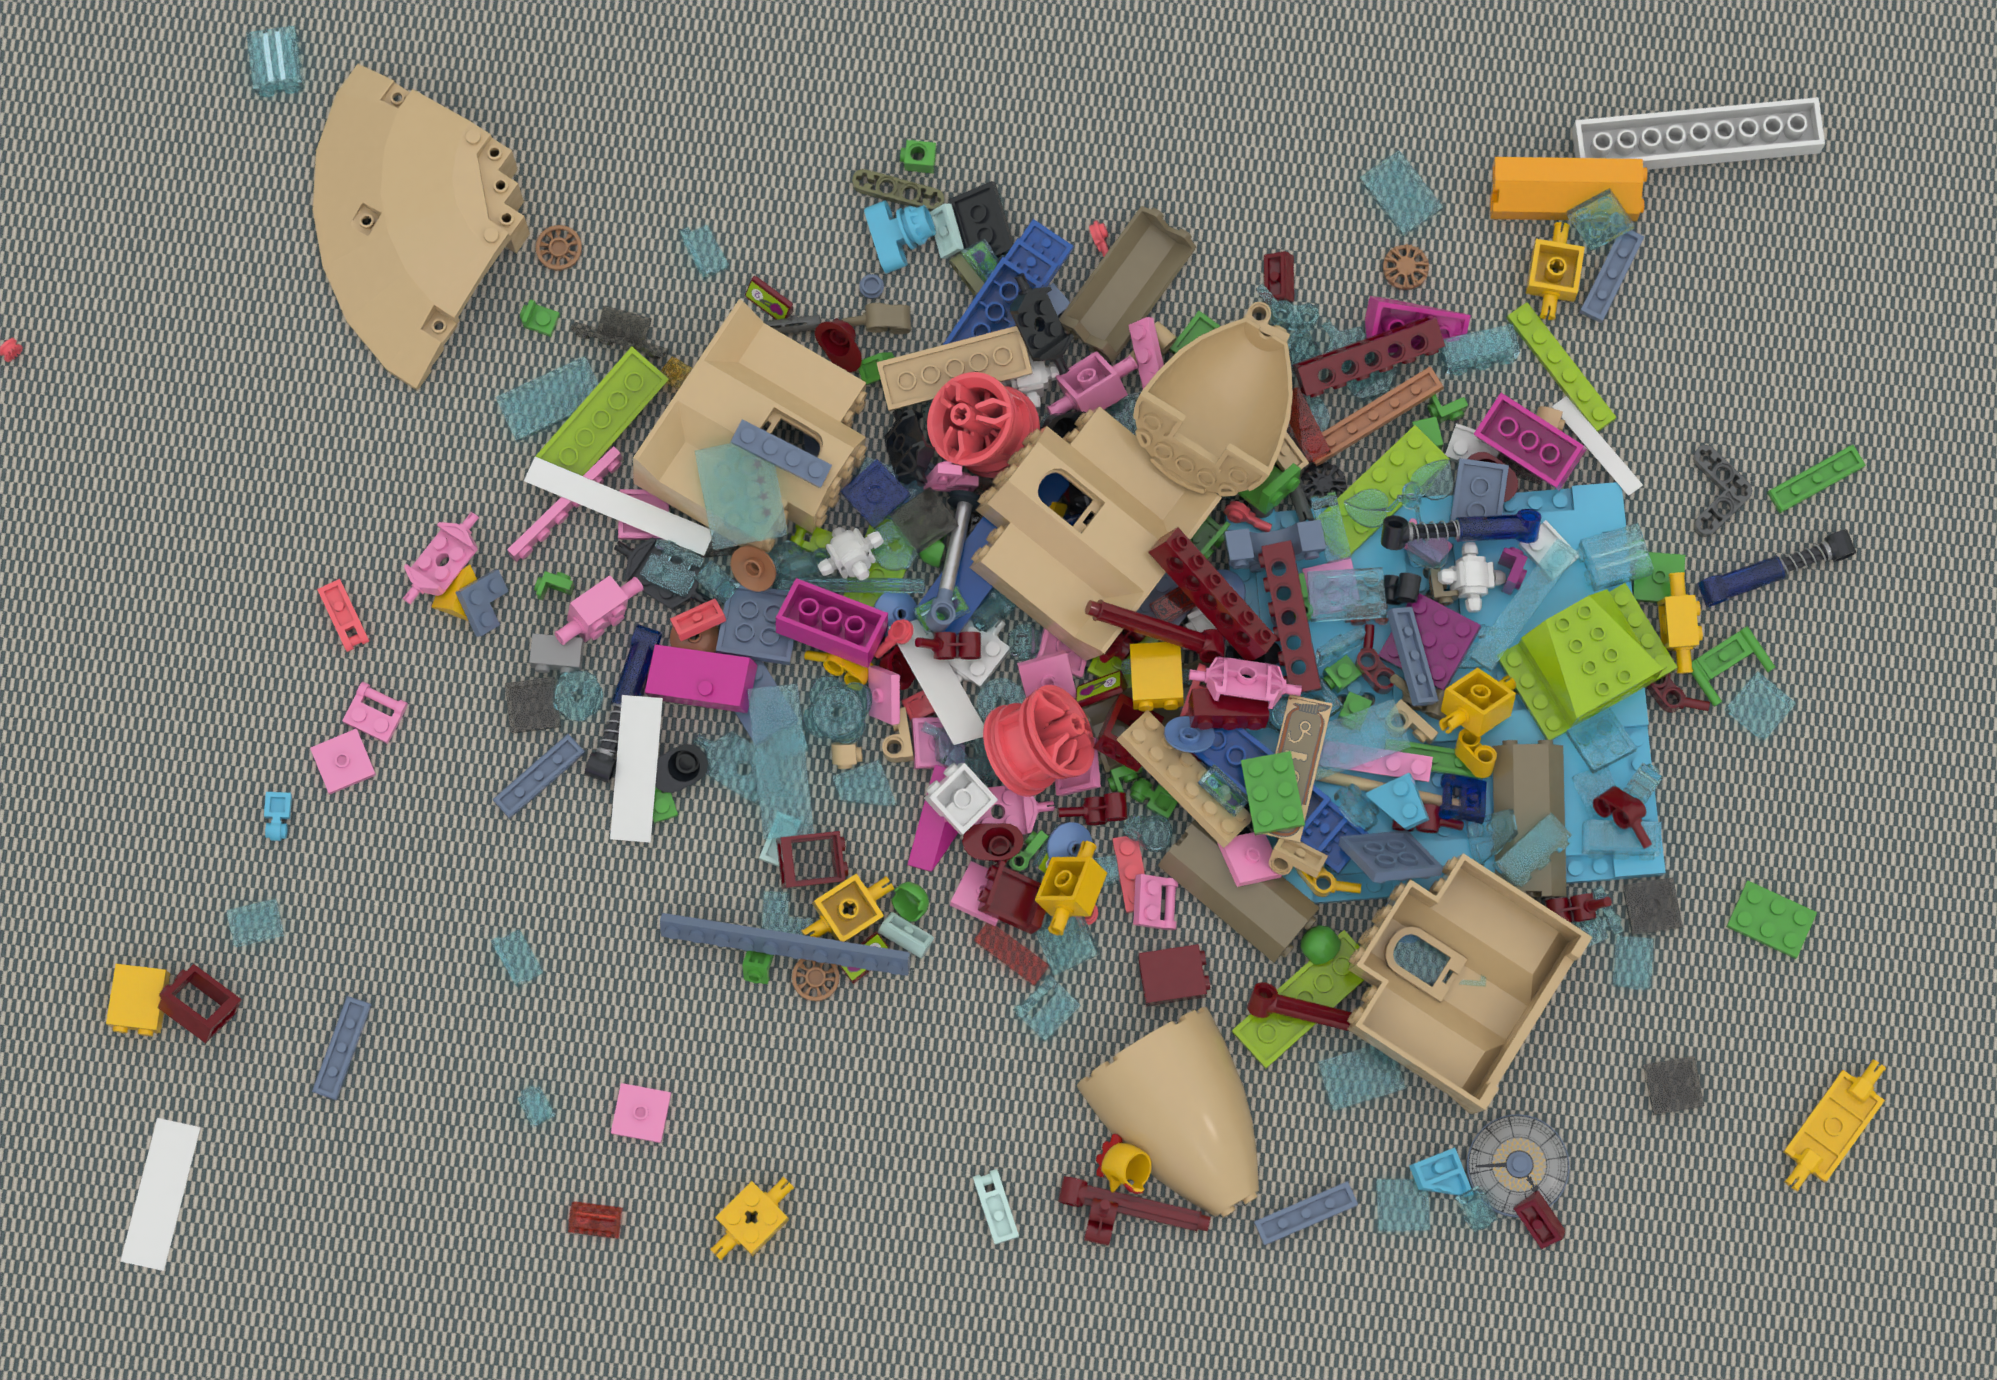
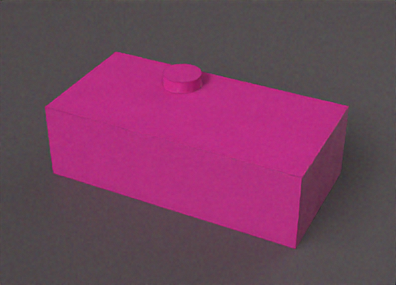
M1503 393L1499 394L1474 432L1476 438L1559 491L1587 450L1584 445Z
M797 578L776 616V633L866 668L869 667L888 629L887 612Z
M655 644L645 693L649 697L663 698L664 702L748 713L758 665L748 657Z

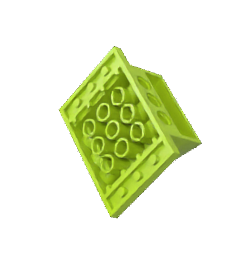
M1626 583L1610 592L1606 589L1583 598L1546 619L1521 637L1518 644L1496 656L1505 674L1515 680L1516 692L1546 740H1554L1678 668Z

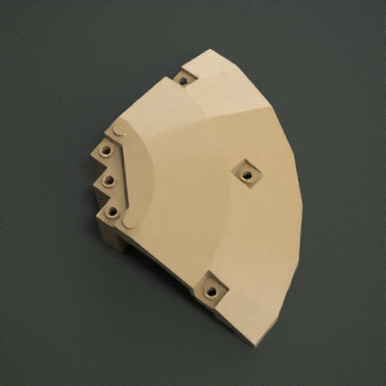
M357 64L336 93L316 149L313 215L322 266L348 325L356 332L387 372L418 391L432 372L431 367L443 352L445 343L458 327L457 324L460 321L458 317L482 278L505 247L517 253L529 237L530 232L525 217L517 212L524 203L519 184L512 180V177L518 170L512 150L493 139L490 133L414 89L409 92L396 84L394 80ZM397 95L402 96L399 102L394 101V97ZM364 219H371L369 225L363 224ZM442 323L444 326L441 330H436V324Z

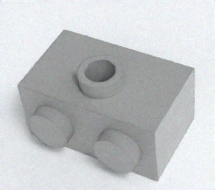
M533 633L529 659L531 668H535V671L539 673H550V670L560 671V674L575 675V672L581 673L584 652L583 638L574 637L565 645H562L555 635Z

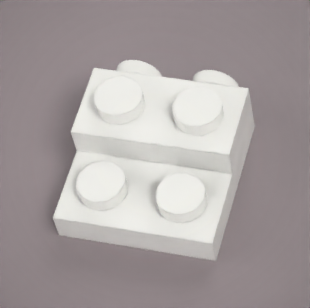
M953 763L943 772L946 777L940 783L936 780L927 787L926 792L928 794L924 799L940 817L944 816L960 835H963L998 799L965 763H959L958 765Z

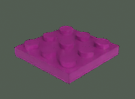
M1419 593L1417 603H1408L1406 607L1413 608L1434 686L1445 691L1480 631L1481 625ZM1391 632L1379 653V658L1403 670L1393 633Z

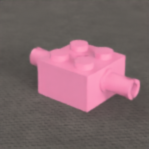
M1096 351L1068 368L1069 372L1066 374L1055 376L1064 397L1046 408L1050 415L1054 413L1065 414L1071 409L1087 412L1089 409L1094 410L1099 406L1102 409H1106L1128 395L1121 378L1138 369V366L1131 355L1111 366Z
M609 575L570 602L567 616L569 623L555 631V637L562 645H565L577 635L583 638L584 642L591 638L596 640L605 632V628L610 625L616 626L625 618L628 599L644 589L641 582L636 577H633L630 581L619 587Z

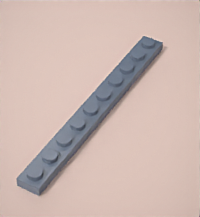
M662 913L660 918L661 937L669 939H680L694 943H705L719 947H730L744 951L811 960L819 963L837 964L844 967L862 968L894 975L908 976L910 971V952L667 913Z

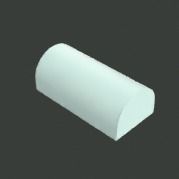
M894 912L888 915L878 931L879 934L921 959L935 938Z

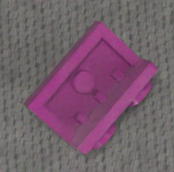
M1514 547L1504 548L1498 564L1511 569L1502 589V592L1509 595L1512 594L1514 589L1519 590L1527 573V570L1523 569L1528 557L1523 555V551Z

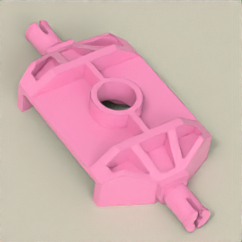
M470 512L463 523L460 524L444 522L437 524L441 530L412 567L407 564L404 566L412 583V587L402 598L404 601L411 605L419 593L439 596L446 591L478 550L471 536L472 532L469 530L479 519L477 515ZM449 558L445 566H440L443 559Z
M1218 656L1215 657L1211 666L1206 668V672L1192 669L1189 672V680L1204 681L1214 701H1218L1220 694L1269 701L1268 709H1273L1285 693L1300 696L1302 685L1286 684L1280 667L1267 663ZM1242 675H1249L1251 678H1245Z
M1006 786L987 787L998 800L973 825L1007 823L1016 826L1022 832V835L1032 833L1037 814L1039 812L1054 811V806H1052L1054 802L1038 803L1034 796H1020ZM994 805L1000 806L1003 810V815L1000 819H995L991 815V808Z

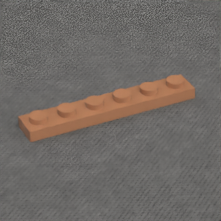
M1430 366L1303 445L1315 465L1319 466L1440 392L1444 387Z

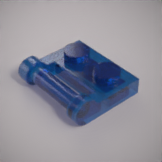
M1451 773L1443 774L1440 779V785L1443 787L1442 805L1439 807L1440 818L1445 820L1457 818L1483 824L1486 813L1487 781ZM1453 787L1459 788V806L1452 805Z

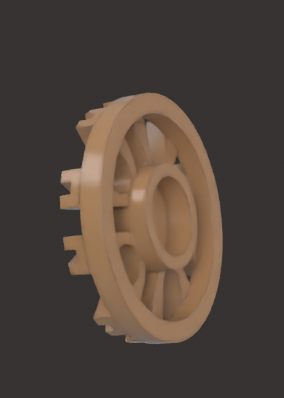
M554 225L548 227L539 235L536 241L537 257L548 269L561 271L572 268L580 259L582 252L581 240L578 234L567 226ZM561 230L569 232L564 239L560 237ZM552 231H556L557 238L553 239ZM546 235L551 239L548 244L542 242ZM575 237V240H573L569 244L567 243V241ZM578 245L577 252L569 250L571 246ZM540 248H549V250H540ZM568 253L574 257L572 260L566 256ZM546 254H551V258L547 262L542 257ZM554 258H557L556 265H552ZM564 258L568 263L560 265V260Z
M1411 244L1395 246L1387 253L1383 262V273L1386 280L1392 286L1401 290H1411L1419 287L1425 281L1429 272V263L1426 255L1421 249ZM1406 250V256H1401L1399 251ZM1410 250L1414 252L1412 258L1408 257ZM1393 254L1399 259L1398 261L1392 257ZM1419 255L1423 261L1416 262L1414 258ZM1387 262L1394 263L1396 267L1387 268ZM1416 266H1425V269H1418ZM1394 271L1397 272V274H1395L1394 276H1389V274L1393 273ZM1419 273L1423 276L1418 281L1413 274ZM1399 276L1405 279L1403 285L1395 282ZM1408 277H1411L1413 284L1409 285Z
M800 959L792 972V983L796 992L806 1000L817 1002L833 995L839 984V971L836 964H830L832 968L828 971H823L822 966L825 963H820V967H815L816 961H812L813 967L808 969L803 964L807 960ZM798 968L807 971L806 975L798 972ZM835 973V977L826 978V974ZM796 977L806 979L803 984L797 985ZM826 981L834 982L831 990L825 986ZM808 984L810 987L803 993L801 990ZM822 986L826 992L823 996L819 990ZM811 989L817 990V997L809 996Z

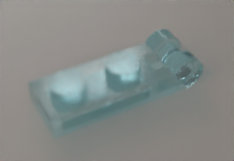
M1335 491L1327 493V496L1318 497V495L1310 497L1315 520H1321L1326 544V549L1324 550L1326 563L1330 564L1351 559L1352 555ZM1330 506L1331 511L1322 512L1321 507Z

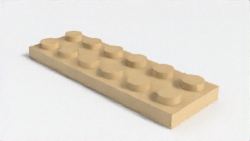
M1017 326L877 362L889 411L933 400L942 386L952 378L964 373H985L1000 382L1033 374L1027 347Z
M1147 710L1116 740L1225 848L1252 821L1251 814L1242 805L1237 806L1234 810L1235 814H1233L1200 783V780L1208 770L1191 753L1172 747L1165 739V727ZM1219 788L1218 794L1220 799L1225 802L1229 801L1230 793L1224 788Z

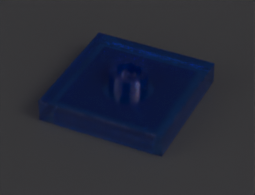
M878 459L840 491V494L873 529L911 497V494Z

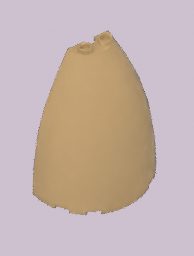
M1243 318L1203 334L1181 348L1153 376L1142 390L1135 404L1133 415L1137 427L1135 433L1140 446L1145 447L1151 455L1150 461L1174 482L1202 494L1208 491L1218 493L1219 496H1236L1238 492L1252 491L1260 486L1268 478L1275 465L1290 421L1293 393L1288 343L1275 335L1270 337L1264 336L1260 331L1259 325L1248 318Z
M1207 1007L1200 1008L1198 1013L1196 1010H1193L1181 1016L1178 1024L1171 1021L1117 1053L1113 1057V1063L1110 1064L1109 1061L1102 1063L1091 1071L1090 1078L1086 1076L1077 1084L1083 1097L1112 1134H1118L1122 1138L1123 1143L1132 1144L1146 1152L1151 1160L1150 1174L1187 1201L1214 1217L1221 1214L1224 1218L1236 1211L1234 1205L1243 1201L1244 1204H1248L1258 1197L1256 1194L1259 1191L1257 1150L1247 1097L1226 1042Z

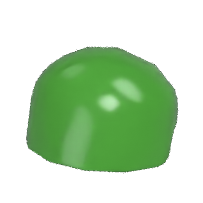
M930 529L923 536L919 545L921 559L936 568H940L945 545L942 541L947 536L944 529Z
M908 881L900 884L894 890L896 894L891 899V902L896 912L903 919L909 922H916L928 910V895L919 884Z
M1317 925L1310 928L1304 934L1300 941V948L1313 964L1318 965L1330 961L1340 951L1341 940L1330 927Z

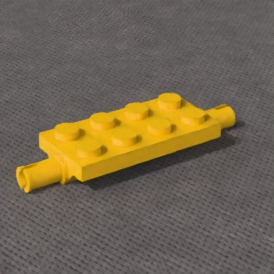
M1872 1059L1862 1076L1857 1078L1844 1070L1839 1073L1783 1151L1797 1163L1792 1173L1784 1181L1786 1185H1792L1795 1179H1797L1791 1188L1799 1191V1188L1809 1174L1815 1175L1824 1183L1827 1182L1885 1101L1874 1091V1084L1886 1070L1882 1064L1874 1072L1879 1062Z

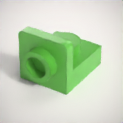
M532 299L529 300L528 305L522 307L520 319H522L524 328L552 337L560 317L559 312L537 305L535 300Z
M892 352L879 353L862 360L861 366L858 369L861 379L866 382V385L881 380L877 362L895 358Z
M1345 655L1332 666L1326 667L1323 670L1322 675L1324 677L1322 680L1330 690L1334 689L1338 694L1361 677L1362 673L1348 655Z
M1349 691L1337 721H1340L1341 726L1349 730H1355V728L1360 730L1372 701Z
M1125 765L1110 770V778H1107L1111 792L1124 793L1120 781L1124 780L1125 783L1138 779V774L1142 773V767L1138 772Z
M747 951L742 964L744 980L752 983L768 984L770 980L769 969L774 955Z

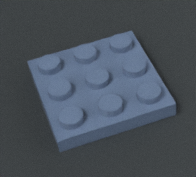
M729 582L723 609L726 621L720 625L716 653L748 657L752 660L790 666L795 640L776 633V616L789 591L768 588L765 591L757 592L745 588L740 583Z
M1407 830L1340 836L1339 846L1373 882L1406 881L1412 878L1428 879L1432 876H1441L1443 866Z

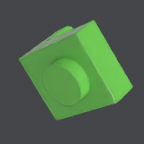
M1435 394L1430 397L1427 407L1431 417H1437L1440 424L1449 419L1456 421L1465 415L1468 404L1465 398L1462 397L1441 406Z
M545 571L543 577H538L534 591H537V598L543 601L548 588L572 596L575 585L570 580L571 577L564 573L557 572L555 575Z

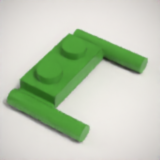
M1748 626L1692 661L1693 672L1691 674L1714 707L1722 703V700L1709 681L1742 661L1754 652L1767 673L1776 668Z

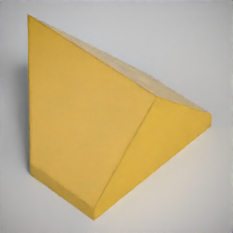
M470 564L461 570L442 595L435 596L432 608L469 621L455 592L477 580Z

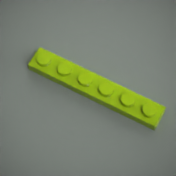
M1528 302L1507 315L1506 319L1569 400L1597 432L1616 419L1615 414Z

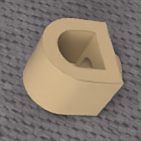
M1539 406L1536 415L1560 431H1563L1566 421L1561 419L1563 411Z
M857 740L831 743L832 764L838 765V769L853 768V764L863 761L862 747H857Z

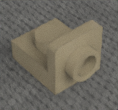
M1440 567L1430 568L1428 580L1431 599L1443 606L1453 604V601H1456L1459 596L1458 590L1443 591L1447 589V584H1442L1438 581V572L1441 571Z

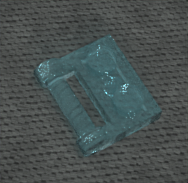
M1049 974L1043 979L1044 982L1021 1005H1017L1013 1009L1014 1013L1044 1042L1081 1007ZM1051 989L1054 990L1056 994L1031 1017L1028 1012Z

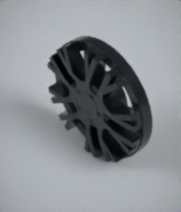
M1324 462L1319 466L1311 464L1304 470L1300 478L1303 484L1305 479L1313 482L1312 484L1304 485L1303 491L1307 502L1314 506L1328 507L1346 491L1344 474L1335 464H1329V462ZM1323 468V472L1318 473L1316 469ZM1327 468H1328V469H1331L1329 475L1325 474L1326 471H1327ZM1309 473H1313L1316 477L1314 478ZM1337 473L1340 478L1333 479L1331 476ZM1312 488L1314 489L1313 491L1309 492L1308 494L1306 493V491H1308V490H1310V489H1312ZM1336 490L1340 494L1335 498L1331 491ZM1316 493L1321 495L1320 502L1312 499ZM1328 494L1330 501L1326 502L1324 495Z

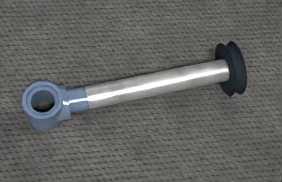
M953 490L949 492L950 498L947 499V503L957 510L937 598L933 599L931 609L925 617L928 628L934 632L944 631L955 618L954 603L951 601L971 512H978L976 509L980 505L977 502L980 495L970 491ZM936 612L943 614L945 621L939 620L936 617Z

